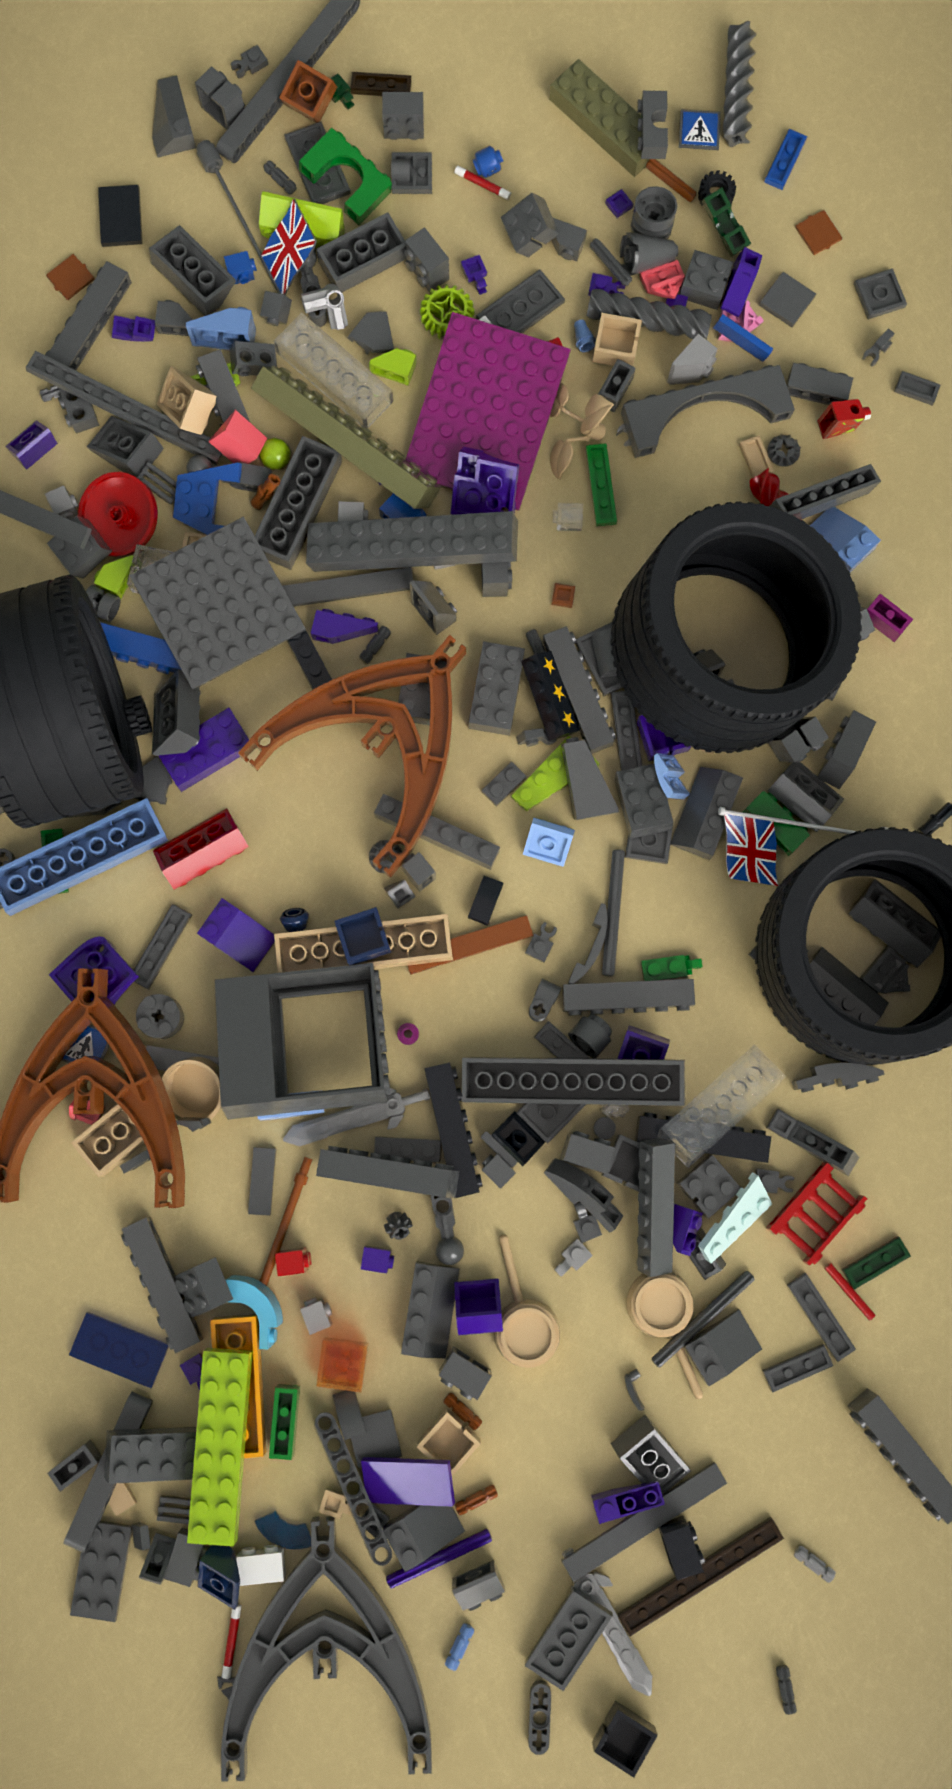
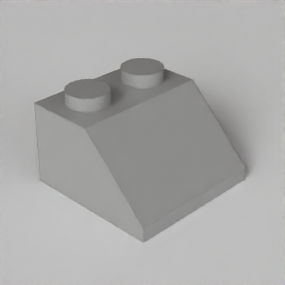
M697 334L672 363L667 383L670 385L699 383L703 377L707 378L714 369L712 366L717 360L715 357L717 348L700 334Z

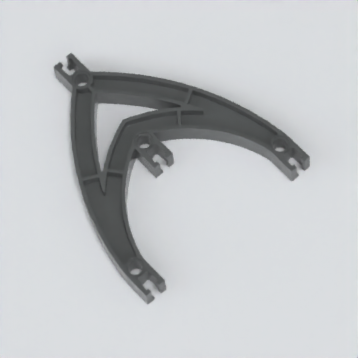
M319 1517L312 1518L310 1551L301 1559L279 1587L260 1618L249 1641L233 1684L224 1722L221 1744V1782H228L230 1775L233 1774V1769H229V1761L236 1760L239 1761L240 1767L239 1775H236V1781H245L247 1775V1740L255 1713L278 1677L295 1660L313 1649V1679H320L321 1673H324V1668H319L320 1659L327 1658L331 1659L332 1666L331 1672L328 1673V1678H337L338 1649L357 1660L375 1677L391 1699L404 1727L408 1743V1775L415 1774V1767H418V1762L413 1761V1755L422 1753L426 1754L423 1774H432L430 1721L416 1666L403 1635L385 1603L362 1572L336 1546V1521L334 1517H326L327 1525H330L329 1536L318 1535ZM326 1544L330 1551L325 1554L321 1553L318 1550V1546ZM322 1574L341 1591L370 1631L368 1632L344 1616L325 1609L300 1622L276 1640L298 1603ZM326 1640L330 1642L331 1647L323 1649L319 1643ZM416 1735H422L425 1737V1741L417 1743L413 1738ZM236 1742L240 1748L233 1750L229 1747V1743Z

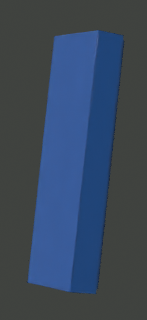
M791 129L788 130L764 183L783 190L806 142L807 136Z
M722 314L713 329L762 362L767 359L773 350L771 346L724 314Z

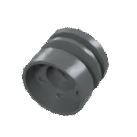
M653 186L642 190L637 195L631 221L633 233L664 239L669 238L678 207L672 192L663 187Z

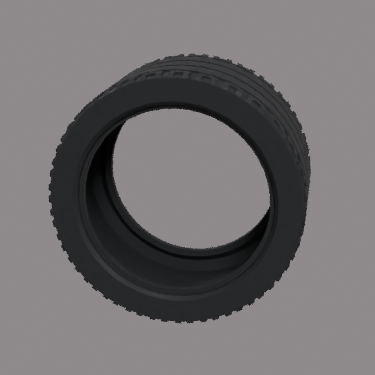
M736 501L735 503L726 502L724 505L715 504L713 507L708 506L703 511L698 510L693 515H689L683 521H680L664 537L623 591L617 603L618 606L614 611L615 616L612 619L613 627L611 628L612 639L610 640V645L613 646L611 650V655L614 656L613 665L617 669L616 675L620 678L621 687L625 689V694L632 701L633 707H636L639 710L638 713L643 715L649 724L654 725L656 730L663 732L666 737L673 738L675 742L684 743V746L687 747L692 746L696 750L703 749L705 752L733 753L736 751L738 753L743 750H752L780 736L840 687V684L851 671V665L857 658L855 654L859 651L858 643L861 641L860 632L862 631L861 605L858 601L859 595L855 589V583L852 581L846 564L841 560L838 552L834 550L832 545L823 538L824 536L815 531L816 529L810 527L802 519L800 520L795 515L788 514L782 509L764 506L761 503L754 504L753 502L742 503L741 501ZM698 575L721 576L747 586L764 599L779 619L788 643L789 665L783 687L774 689L746 688L730 683L706 668L689 649L678 627L674 607L677 581Z
M70 574L57 577L54 581L46 580L28 585L26 588L21 587L0 593V806L14 824L25 829L91 811L95 808L119 803L122 800L139 797L144 789V775L138 741L132 732L124 706L126 696L111 649L87 592L81 582Z
M879 827L878 829L869 828L863 832L861 830L825 845L782 881L769 898L770 902L766 904L760 917L761 923L758 925L755 942H757L755 947V964L758 967L756 973L759 977V985L764 990L762 994L765 996L769 1008L772 1007L774 1016L778 1018L783 1027L786 1026L788 1033L796 1037V1040L799 1042H804L807 1048H811L818 1054H825L827 1058L840 1062L847 1061L848 1063L864 1065L886 1064L927 1056L952 1046V845H946L942 843L941 839H934L929 834L924 835L916 830L911 832L909 829H896V827L888 829ZM856 876L888 880L916 896L934 918L940 931L944 948L943 974L932 1001L919 1016L902 1027H882L860 1021L837 1007L816 981L810 967L806 948L807 925L816 900L829 883Z

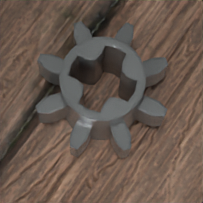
M393 1212L386 1218L388 1223L384 1224L386 1233H389L391 1239H404L410 1234L408 1228H411L413 1224L406 1213Z

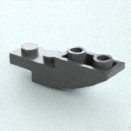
M831 1063L810 1067L812 1076L793 1081L792 1085L794 1090L801 1089V1092L804 1093L814 1090L813 1085L820 1083L822 1087L835 1084L834 1079H836L838 1087L845 1086L847 1090L858 1087L857 1082L866 1080V1084L879 1081L878 1076L885 1074L884 1070L864 1064Z
M557 1158L553 1159L544 1171V1174L573 1204L580 1201L609 1233L614 1231L623 1218V1215L611 1203L614 1196L582 1170Z

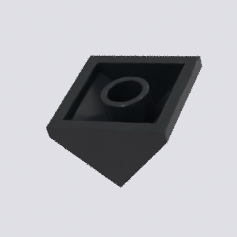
M516 1111L491 1134L522 1167L545 1143Z

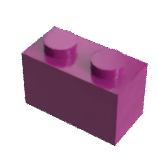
M879 594L867 609L874 627L893 642L899 638L913 621V618L882 594Z

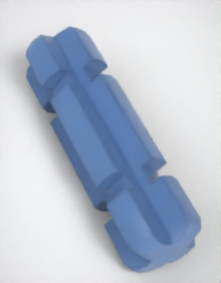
M462 1624L459 1631L461 1634L457 1635L450 1650L451 1656L448 1655L445 1661V1666L450 1670H457L460 1664L459 1659L463 1658L470 1641L468 1639H471L475 1629L469 1624Z

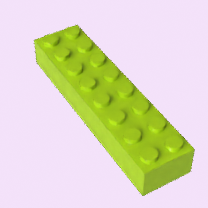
M206 1348L203 1351L187 1543L234 1546L238 1540L252 1350Z

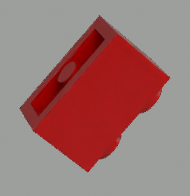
M306 1247L282 1250L275 1253L278 1277L305 1273L309 1270L310 1265H312L311 1252H307Z

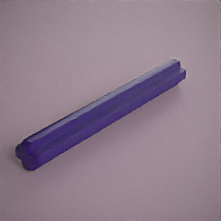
M485 1529L436 1552L407 1572L402 1568L387 1575L386 1581L391 1589L490 1543L492 1537L489 1530Z

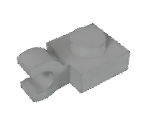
M576 1239L561 1253L565 1259L554 1270L559 1276H563L571 1266L577 1271L593 1255Z

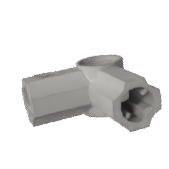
M328 284L322 289L301 294L305 313L326 308L331 329L340 330L348 326L344 296L337 285ZM332 293H337V297L335 299H329V296Z

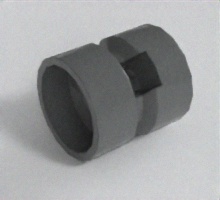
M91 585L86 592L97 616L111 622L118 613L121 598L110 592L105 594L103 589Z

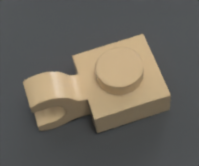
M326 1488L319 1512L337 1519H341L343 1513L352 1516L343 1493ZM360 1505L356 1507V1514L358 1516L362 1507Z

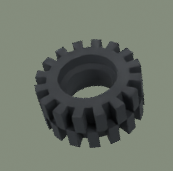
M716 170L715 174L711 171L709 176L707 174L704 176L698 192V200H701V206H703V199L711 195L710 188L712 187L723 188L730 204H732L736 193L735 180L731 181L732 176L730 174L726 177L727 172L723 171V174H720V170Z
M140 695L125 699V711L134 736L151 733L152 724L143 697Z

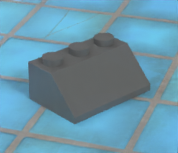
M792 762L768 790L777 801L783 803L792 814L797 815L804 823L822 826L844 801L843 797L801 762Z

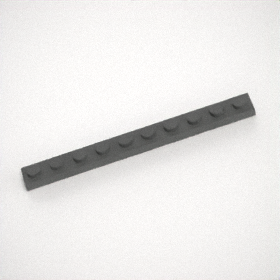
M37 351L34 352L26 366L27 372L121 419L148 430L154 435L194 455H203L214 465H217L222 456V453L209 443L211 437L180 429L168 416Z

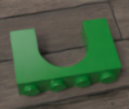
M331 127L299 160V171L315 184L333 166L346 165L356 170L361 177L362 184L345 202L344 213L359 226L391 193L392 182L385 173H381L376 169L375 164L371 160L363 157L356 146L350 145L341 132H336Z

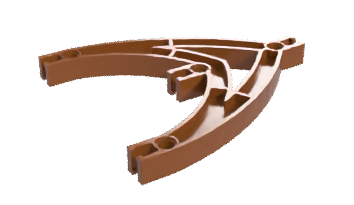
M451 635L445 639L433 655L402 658L371 665L335 678L313 689L274 715L255 732L238 752L240 757L245 762H248L247 756L254 749L258 748L260 754L255 761L252 759L249 761L252 767L258 771L281 745L303 733L324 726L341 723L374 724L361 739V744L369 750V743L376 736H379L382 742L377 748L373 746L371 749L374 756L378 759L396 739L404 764L405 789L403 805L391 839L373 860V864L381 869L380 863L388 855L396 859L389 869L387 867L383 869L390 878L402 865L405 858L410 855L422 835L436 804L444 779L452 732L450 673L466 655V647L462 644L453 657H449L446 654L450 646L453 647L456 639ZM438 661L447 663L444 668H438L435 664ZM429 682L430 728L426 753L424 754L417 728L404 704L363 696L393 687ZM389 725L393 729L390 733H383L381 731L382 727ZM263 738L271 739L268 745H260V741ZM396 844H402L405 849L402 853L398 854L393 851V847Z
M78 969L77 997L56 1018L35 1046L9 1095L0 1121V1201L2 1203L19 1201L20 1170L28 1146L48 1114L74 1091L73 1114H104L105 1092L130 1117L143 1138L152 1161L155 1174L154 1208L166 1206L168 1208H179L185 1205L183 1151L169 1096L146 1047L126 1018L107 998L108 970ZM95 973V974H94V983H93V987H92L91 974ZM93 992L94 1000L91 1002L90 994ZM91 1022L110 1045L125 1070L123 1072L118 1067L97 1056H84L55 1071L67 1051ZM89 1081L91 1082V1085H92L90 1091H89L88 1088H87V1083H88ZM88 1096L90 1097V1110L87 1109ZM4 1169H5V1171H6V1177H5V1178H4V1176H3V1170H4ZM169 1173L173 1176L172 1183H169L167 1178ZM169 1189H171L172 1204L167 1202Z

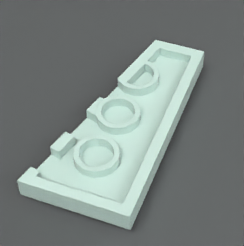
M753 1172L748 1177L750 1182L745 1189L741 1187L737 1192L738 1198L731 1207L727 1206L722 1212V1220L719 1223H714L698 1245L705 1260L710 1263L719 1257L772 1205L759 1176Z

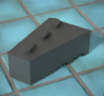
M853 710L849 717L845 716L839 726L842 730L836 733L832 741L834 745L827 751L825 755L826 761L818 774L822 781L837 789L842 787L855 769L876 721Z

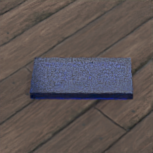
M86 1312L69 1356L148 1388H153L169 1347L165 1342Z

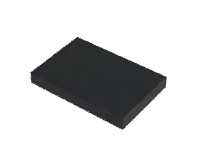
M139 185L98 187L102 247L143 244Z

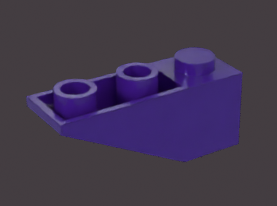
M746 247L743 248L734 261L720 309L737 317L740 316L758 273L763 255Z
M322 609V611L316 610L311 637L312 640L335 644L376 633L379 630V626L371 618L364 617L363 619H358L352 614L343 613L339 615L335 614L332 610Z
M658 1481L615 1488L591 1495L599 1524L665 1505Z

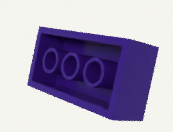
M230 708L225 709L199 725L200 740L196 746L191 747L186 753L158 755L181 792L240 757L238 752L249 741V738Z

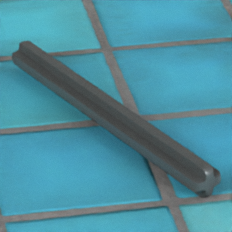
M619 849L612 851L607 930L602 975L604 976L615 975L625 851Z
M745 1271L687 1324L682 1331L651 1358L652 1362L657 1367H662L755 1280L754 1276L749 1271Z

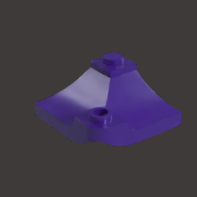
M463 447L459 451L457 472L454 475L450 514L504 512L502 507H506L508 511H513L515 514V497L520 464L492 457L484 453L483 450Z
M101 936L84 942L49 974L72 1002L77 997L78 969L108 970L107 998L114 1005L127 988L139 977L116 951L111 942ZM104 946V950L100 952V948ZM95 973L91 974L92 987H93V983H94V974H95ZM93 992L90 994L91 1002L94 1000Z

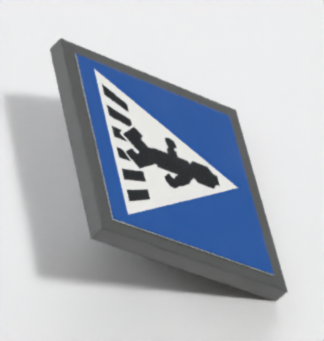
M681 109L679 148L719 150L721 112Z
M89 1025L73 1043L61 1061L70 1063L84 1056H97L104 1059L110 1045L95 1026Z

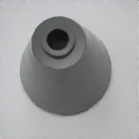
M627 232V235H623L621 239L620 257H624V264L621 265L630 276L673 262L678 256V246L673 240Z

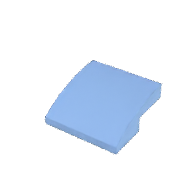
M660 753L654 755L657 778L666 797L684 800L690 795L679 779L685 771L673 755Z

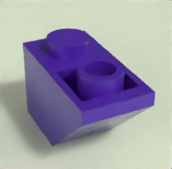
M674 1204L673 1245L678 1253L690 1256L696 1246L695 1238L702 1226L703 1213Z

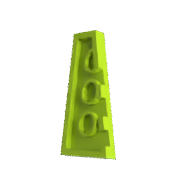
M561 744L511 796L525 811L532 809L568 785ZM594 758L597 766H599L600 763Z

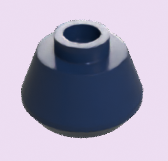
M303 908L285 910L280 916V921L288 932L303 931L307 927L309 913Z

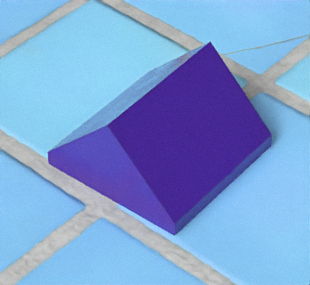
M36 420L5 447L27 470L58 443L51 431Z

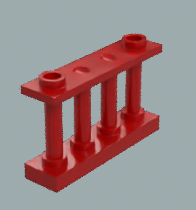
M822 1162L766 1227L774 1235L783 1233L807 1255L803 1262L809 1266L812 1263L815 1265L822 1258L823 1254L821 1252L855 1213L858 1215L866 1206L864 1204L867 1200L865 1196L859 1195L857 1198H854L832 1178L831 1172L834 1168L827 1162ZM821 1183H826L850 1205L842 1215L817 1194L818 1191L816 1189ZM807 1199L809 1201L812 1200L835 1221V1224L828 1232L803 1211L802 1205ZM792 1216L798 1217L821 1238L814 1248L810 1247L788 1227L789 1224L787 1222Z

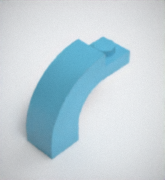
M232 1275L226 1279L233 1300L229 1302L242 1303L253 1309L259 1320V1349L268 1350L277 1340V1329L274 1328L283 1323L282 1310L278 1299L259 1280L248 1276Z

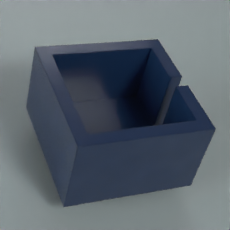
M377 907L334 921L349 965L391 953Z

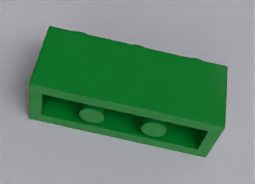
M764 790L743 811V813L795 821L792 818V813L787 808H782L776 803L777 799L771 793H766ZM774 822L777 846L788 856L810 836L807 832V827Z
M278 1384L275 1387L269 1449L270 1459L292 1460L294 1456L300 1385Z

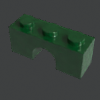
M723 188L718 189L703 199L702 204L730 257L741 252L744 247H749L751 242L743 226H740L734 217L731 209L732 205Z

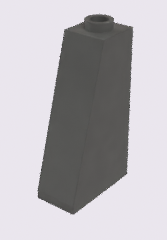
M578 737L566 739V743L561 744L574 820L618 813V806L585 740L579 741Z

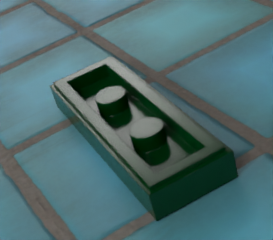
M897 1236L846 1266L842 1271L851 1287L855 1290L908 1259L911 1255L901 1238Z

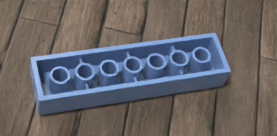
M148 799L141 800L1 866L0 902L5 912L12 916L167 842L168 839Z

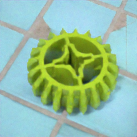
M446 284L443 289L438 285L437 291L431 288L430 295L425 294L424 301L421 302V323L424 324L426 331L430 330L432 336L437 333L440 340L442 336H445L452 312L474 318L475 309L473 308V301L470 300L468 293L464 294L463 288L457 291L456 285L449 288L448 284ZM454 303L458 304L462 310H459V307H456ZM432 314H435V317L440 318L441 322L437 321L432 316Z

